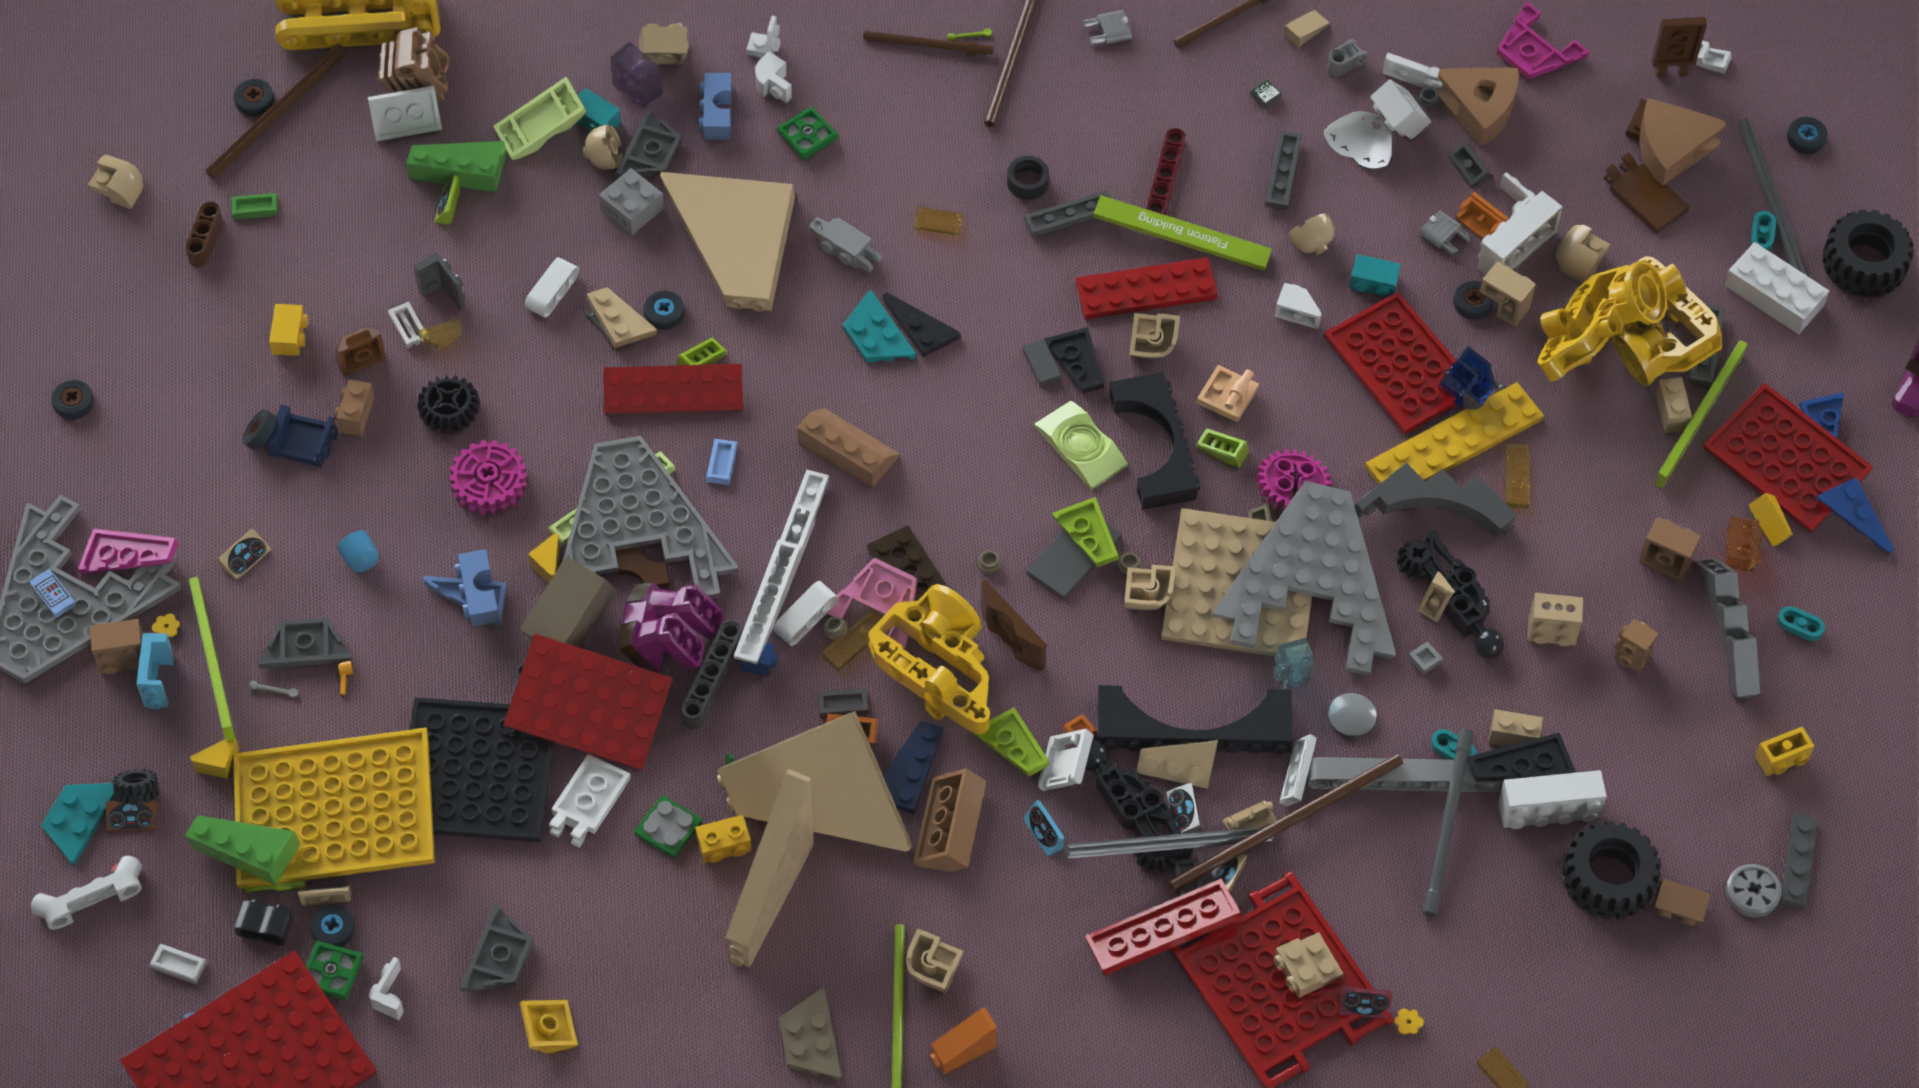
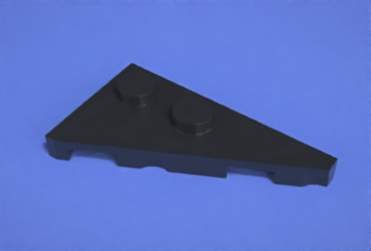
M888 292L883 294L884 303L922 357L961 339V333L958 330Z

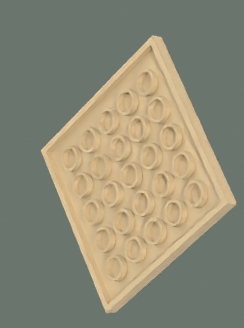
M1181 508L1173 566L1175 567L1174 590L1166 604L1161 640L1303 661L1312 596L1288 590L1283 611L1261 606L1256 642L1253 649L1230 644L1233 622L1212 617L1214 609L1276 522Z

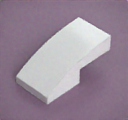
M1702 41L1695 65L1725 74L1731 60V52L1710 48L1709 42Z

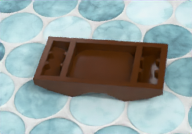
M986 579L982 581L980 607L989 631L998 634L1012 648L1016 659L1042 671L1046 665L1047 644Z

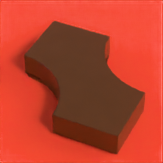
M638 547L615 551L619 569L618 573L620 575L634 576L643 584L654 582L659 588L669 587L665 562L658 563L646 559Z

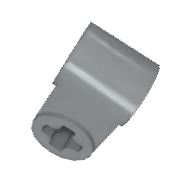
M1350 39L1343 45L1330 51L1326 71L1332 77H1341L1363 65L1368 59L1369 54L1357 46L1355 39Z

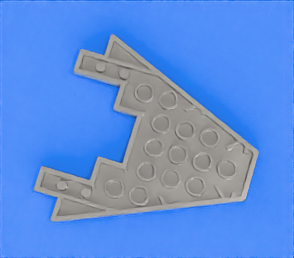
M641 436L595 443L563 560L567 556L597 575L619 572L616 550L662 543L665 563L689 559L694 585L697 584L711 599L721 597L717 576L737 573L738 566Z
M1305 481L1214 609L1212 617L1233 622L1230 644L1253 649L1256 642L1261 606L1283 611L1288 590L1331 600L1329 622L1352 627L1345 671L1368 676L1371 673L1373 655L1393 659L1396 652L1350 491Z
M62 495L58 496L46 512L27 503L0 599V670L26 684L91 644V625L132 620L177 593L182 588L181 584L166 576L177 562L176 556L174 555L172 563L139 567L129 581L108 571L97 587L93 588L60 570L72 556V553L68 548L55 542L81 510L80 505ZM48 569L52 571L76 603L75 607L57 618L54 617L29 583L30 580Z

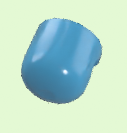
M365 530L349 534L337 546V551L348 568L357 573L370 570L379 559L378 550Z

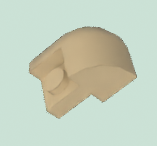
M110 155L102 156L97 162V171L88 183L89 190L108 196L110 202L131 209L144 186L141 173L130 162Z
M1575 225L1571 227L1560 242L1555 255L1556 261L1560 266L1559 269L1562 272L1584 283L1597 270V266L1609 250L1610 244L1591 234L1592 228L1585 225Z
M1134 313L1129 356L1156 359L1168 355L1175 348L1178 339L1180 316L1157 313V316Z
M1152 565L1151 569L1128 567L1124 608L1156 610L1167 604L1174 590L1175 567Z
M917 929L907 951L906 964L908 971L922 985L946 993L963 956V950L940 942L941 937Z

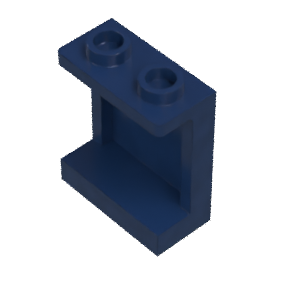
M281 405L276 415L277 420L274 430L265 442L268 455L322 467L324 460L329 458L331 442L338 435V427L335 424L334 417H329L327 422L294 415L291 413L290 406Z

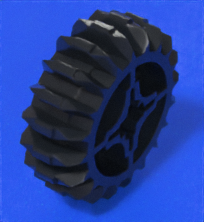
M446 374L442 380L436 377L435 383L429 381L428 387H422V393L418 396L417 408L421 420L424 421L426 426L430 425L433 431L439 428L441 434L445 430L452 434L453 429L461 432L462 426L469 428V421L475 422L476 415L480 411L478 391L474 389L471 382L467 383L465 378L458 380L456 374L452 379H449V376ZM437 399L438 401L435 403V406L431 408L432 403ZM466 400L465 406L460 409L459 407L462 406V402Z

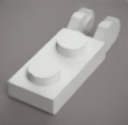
M1387 53L1382 70L1383 74L1422 88L1432 87L1437 89L1441 88L1443 84L1438 77L1440 69L1436 67L1429 68L1420 63Z

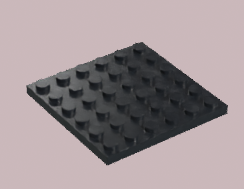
M415 697L409 730L427 728L433 834L541 842L555 743L503 726L510 704Z

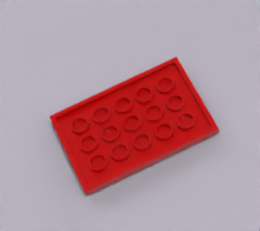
M1399 292L1392 294L1324 332L1325 340L1404 435L1479 393L1480 388Z
M1765 382L1703 445V449L1760 494L1768 493L1775 496L1781 510L1810 533L1833 512L1823 502L1819 503L1815 497L1856 477L1859 483H1861L1873 469L1872 465Z
M534 633L503 726L643 771L673 678Z

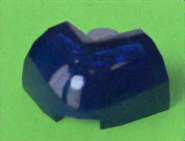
M1467 345L1447 369V373L1438 385L1455 397L1453 403L1468 410H1476L1482 407L1493 391L1496 382H1494V375L1490 368L1492 365Z

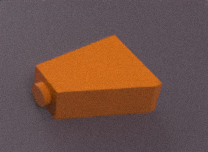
M981 1008L931 1044L930 1061L935 1069L939 1067L943 1075L996 1048L997 1026L986 1008Z

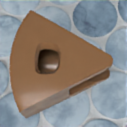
M1447 68L1439 70L1438 77L1445 86L1436 89L1439 102L1479 146H1483L1494 139L1503 130L1511 116L1518 87V68Z
M1648 98L1639 136L1641 154L1649 172L1662 186L1720 146V140L1716 136L1724 130L1725 122L1699 112Z

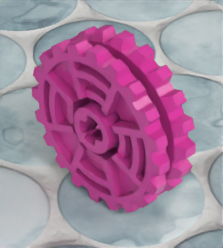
M482 440L480 445L472 443L470 444V449L466 450L463 448L460 451L461 456H455L453 459L455 465L450 466V473L452 475L449 476L450 483H452V491L455 492V499L460 500V506L463 508L468 506L469 512L479 511L480 515L485 516L486 512H490L491 515H497V511L501 510L504 513L508 511V506L514 507L517 505V498H523L524 493L522 490L527 489L525 464H523L521 455L516 456L517 450L514 447L509 449L507 443L503 442L499 445L497 440H492L491 443H486L485 440Z

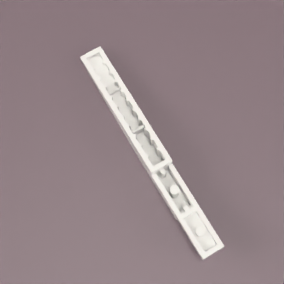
M806 470L782 536L776 543L736 648L735 659L754 664L758 663L815 524V516L829 482V475Z

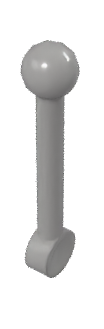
M256 681L249 683L251 690L261 689L286 694L291 699L298 697V690L295 688L286 690L261 685Z

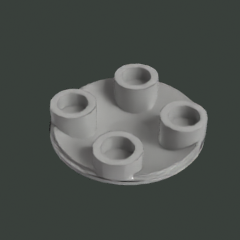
M1346 693L1338 696L1333 700L1328 711L1330 726L1338 732L1356 739L1363 737L1365 733L1373 728L1377 717L1373 703L1363 695L1356 693Z

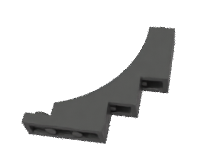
M1407 462L1355 505L1358 519L1364 514L1370 515L1376 508L1383 514L1411 507L1445 509L1473 520L1495 538L1501 533L1504 535L1509 533L1514 528L1513 522L1517 517L1515 512L1479 475L1461 489L1443 469L1425 482Z
M1717 558L1694 560V570L1701 575L1702 588L1709 599L1719 627L1726 658L1730 692L1739 699H1750L1753 695L1760 694L1757 640L1749 633L1747 605L1739 600L1738 573Z

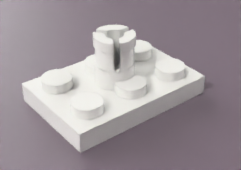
M434 86L368 97L376 141L442 130Z

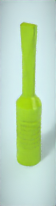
M297 881L245 888V892L306 888V882Z

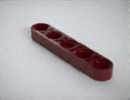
M1172 128L1166 133L1146 205L1147 210L1154 206L1160 207L1162 209L1160 214L1166 215L1185 145V133L1179 128ZM1178 136L1181 138V141L1174 143L1169 138ZM1172 153L1177 158L1168 160L1165 158V155ZM1162 171H1168L1172 174V176L1164 178L1160 175V173ZM1164 189L1167 193L1165 195H1157L1155 190Z

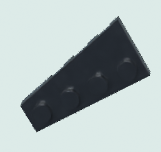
M1560 733L1468 756L1467 759L1475 782L1504 781L1508 779L1576 773Z

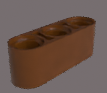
M208 201L201 205L186 241L185 249L189 263L192 266L201 267L208 262L223 225L220 207L216 202Z

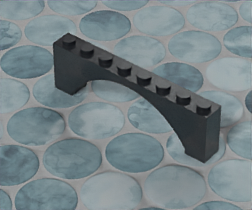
M1098 686L1097 742H1101L1107 750L1127 748L1136 751L1149 747L1218 740L1216 750L1228 753L1249 751L1250 753L1274 752L1276 754L1291 752L1293 743L1292 690L1267 689L1266 697L1262 702L1241 719L1219 728L1189 730L1173 727L1150 717L1130 701L1123 692V686Z

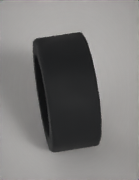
M1034 156L1016 158L1010 163L1007 171V186L1010 192L1022 199H1035L1043 195L1049 186V168L1047 164ZM1024 170H1032L1041 175V180L1033 185H1025L1019 183L1015 179V175Z

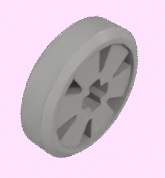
M1747 864L1738 867L1731 873L1726 884L1728 902L1737 912L1748 917H1763L1770 914L1777 907L1782 894L1781 884L1777 876L1768 868L1757 864ZM1750 887L1754 890H1759L1757 895L1754 892H1749Z

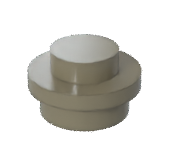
M987 550L980 554L977 565L982 572L994 573L1000 568L1001 559L996 552Z
M1134 553L1122 555L1118 560V569L1121 573L1127 575L1128 567L1141 569L1140 558Z
M831 617L825 623L824 633L829 639H838L846 634L848 625L840 617Z

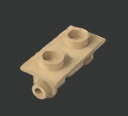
M1264 800L1222 821L1227 830L1264 827L1277 821L1272 812L1274 810L1272 802Z

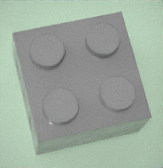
M632 168L599 194L601 211L632 236L664 209L663 193Z

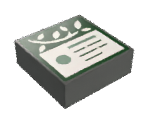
M1267 79L1252 89L1250 95L1264 108H1267L1282 97V92Z

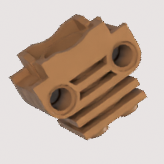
M416 27L399 32L396 43L395 41H390V47L387 43H382V50L379 55L381 64L378 77L379 81L389 90V93L434 86L437 102L444 101L442 94L447 93L448 83L446 76L442 74H446L449 67V56L436 44L435 38L430 32L422 34Z

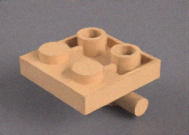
M1218 365L1198 396L1197 404L1238 423L1257 392L1259 383L1251 380L1254 375L1251 370H1246L1241 376Z

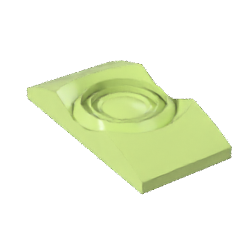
M565 77L493 127L501 141L505 142V148L512 160H516L538 151L555 134L569 130L585 114L586 109L570 81Z
M1072 401L1034 424L1037 431L1090 490L1128 467L1127 461L1112 439L1104 435L1096 427L1089 414Z

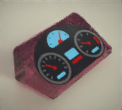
M1342 987L1339 996L1338 1012L1344 1015L1387 1019L1390 1013L1392 992Z

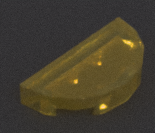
M456 319L421 329L417 332V335L423 342L426 341L430 345L435 346V348H447L454 344L460 336L461 321Z

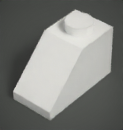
M1284 283L1276 304L1275 317L1319 329L1322 313L1307 289L1295 284Z

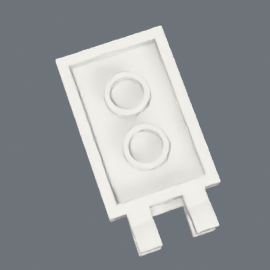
M588 754L551 809L555 817L549 823V826L552 827L550 834L559 838L565 824L573 827L571 844L580 848L588 831L593 834L596 833L630 781L631 774Z

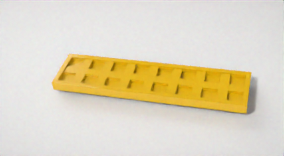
M1516 382L1365 462V469L1379 485L1407 462L1427 482L1440 470L1443 469L1447 472L1543 420L1544 415L1519 383Z

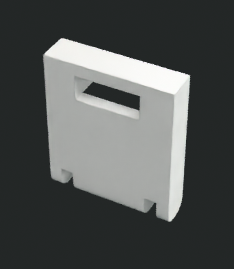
M1087 729L1050 737L1046 751V757L1050 765L1041 770L1038 782L1040 790L1047 791L1082 782L1093 739L1091 732ZM1074 743L1078 746L1076 748L1065 750V746L1067 744Z

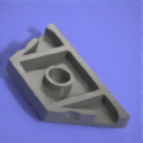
M647 108L616 171V178H620L630 168L642 177L660 176L661 172H667L682 142L681 135L674 129H671L669 124L663 119H658L652 109Z
M328 617L280 621L277 625L275 635L270 638L265 654L258 660L259 669L335 664L346 661L352 662V657L344 646L339 634L334 630Z
M494 904L460 986L461 992L516 986L534 943L533 937L525 930H522L519 924L513 918L510 919L497 904Z

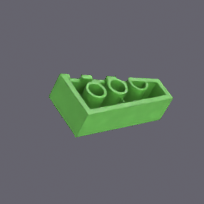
M505 142L412 145L406 163L409 179L446 184L454 175H457L460 187L497 192L507 157Z
M197 815L185 834L192 849L274 885L277 884L300 846L294 831Z

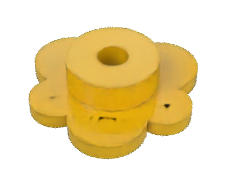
M167 614L164 617L158 616L157 622L152 625L154 633H164L168 637H174L177 635V628L180 627V622L176 620L173 614Z
M1402 1008L1399 1010L1398 1017L1395 1018L1394 1023L1398 1026L1400 1034L1406 1035L1410 1032V1034L1415 1035L1418 1029L1423 1026L1424 1020L1418 1016L1416 1010L1409 1011L1406 1008Z

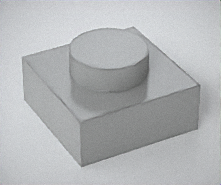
M1428 641L1409 653L1408 659L1423 675L1441 664L1443 659Z

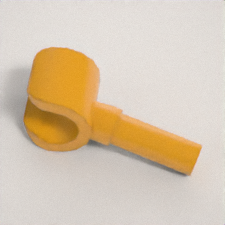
M351 661L342 662L338 665L341 680L340 695H346V676L353 674Z

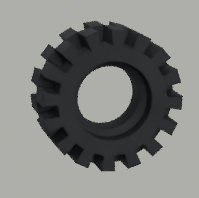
M133 769L134 771L131 772L126 770L125 773L120 772L118 776L115 775L112 780L114 798L118 803L122 802L124 805L127 803L130 805L138 803L140 805L144 801L146 803L151 802L150 799L154 800L156 796H159L157 773L152 770L146 771V769H141V771H138V769Z

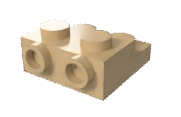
M1319 932L1301 941L1297 938L1276 948L1275 965L1278 970H1283L1289 989L1295 991L1298 998L1343 977L1342 970Z

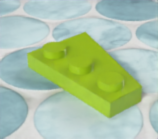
M1096 497L1052 513L1056 522L1097 567L1119 560L1117 550Z
M1015 707L991 719L987 732L983 734L973 733L978 739L1027 776H1031L1050 765L1048 758Z

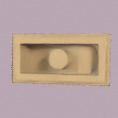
M1313 10L1288 23L1284 27V36L1299 48L1330 25V22Z

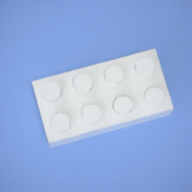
M1543 191L1537 196H1531L1522 209H1516L1507 222L1503 221L1492 235L1488 234L1481 242V251L1478 255L1477 269L1486 275L1498 261L1514 270L1557 232L1563 206Z
M1755 242L1729 269L1724 284L1725 287L1797 334H1800L1824 307L1829 294L1828 289Z
M1599 770L1504 780L1498 805L1503 828L1520 829L1529 825L1542 827L1549 823L1568 824L1579 820L1584 822L1594 821L1600 818L1607 796L1602 773Z

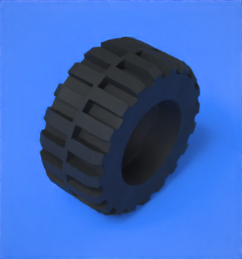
M1867 209L1859 210L1858 213L1852 211L1847 213L1846 217L1841 216L1836 221V224H1833L1823 249L1822 262L1825 264L1824 269L1826 273L1831 274L1830 279L1834 283H1838L1839 288L1845 291L1847 289L1851 291V294L1856 296L1857 294H1862L1863 297H1871V295H1875V297L1883 296L1885 292L1890 293L1896 287H1899L1907 275L1914 256L1913 239L1909 237L1910 233L1906 227H1901L1902 223L1899 220H1893L1891 215L1887 213L1885 215L1880 214L1877 210L1867 212ZM1855 245L1874 247L1885 256L1886 260L1880 262L1865 261L1856 256L1850 247Z
M1605 821V824L1602 826L1600 823H1595L1591 825L1590 830L1584 828L1580 831L1579 836H1575L1571 842L1563 866V883L1566 889H1570L1569 897L1573 901H1578L1577 906L1580 909L1584 910L1586 908L1590 910L1589 914L1595 917L1599 914L1603 915V919L1611 920L1612 916H1616V919L1620 920L1625 919L1626 914H1629V916L1637 914L1639 909H1644L1648 905L1649 900L1652 899L1660 879L1661 860L1657 857L1658 851L1654 845L1650 846L1651 840L1647 835L1641 836L1639 829L1635 827L1633 829L1627 828L1625 823L1620 822L1619 825H1614L1613 821ZM1603 856L1615 857L1628 865L1634 879L1621 885L1608 884L1596 877L1590 868L1589 862Z

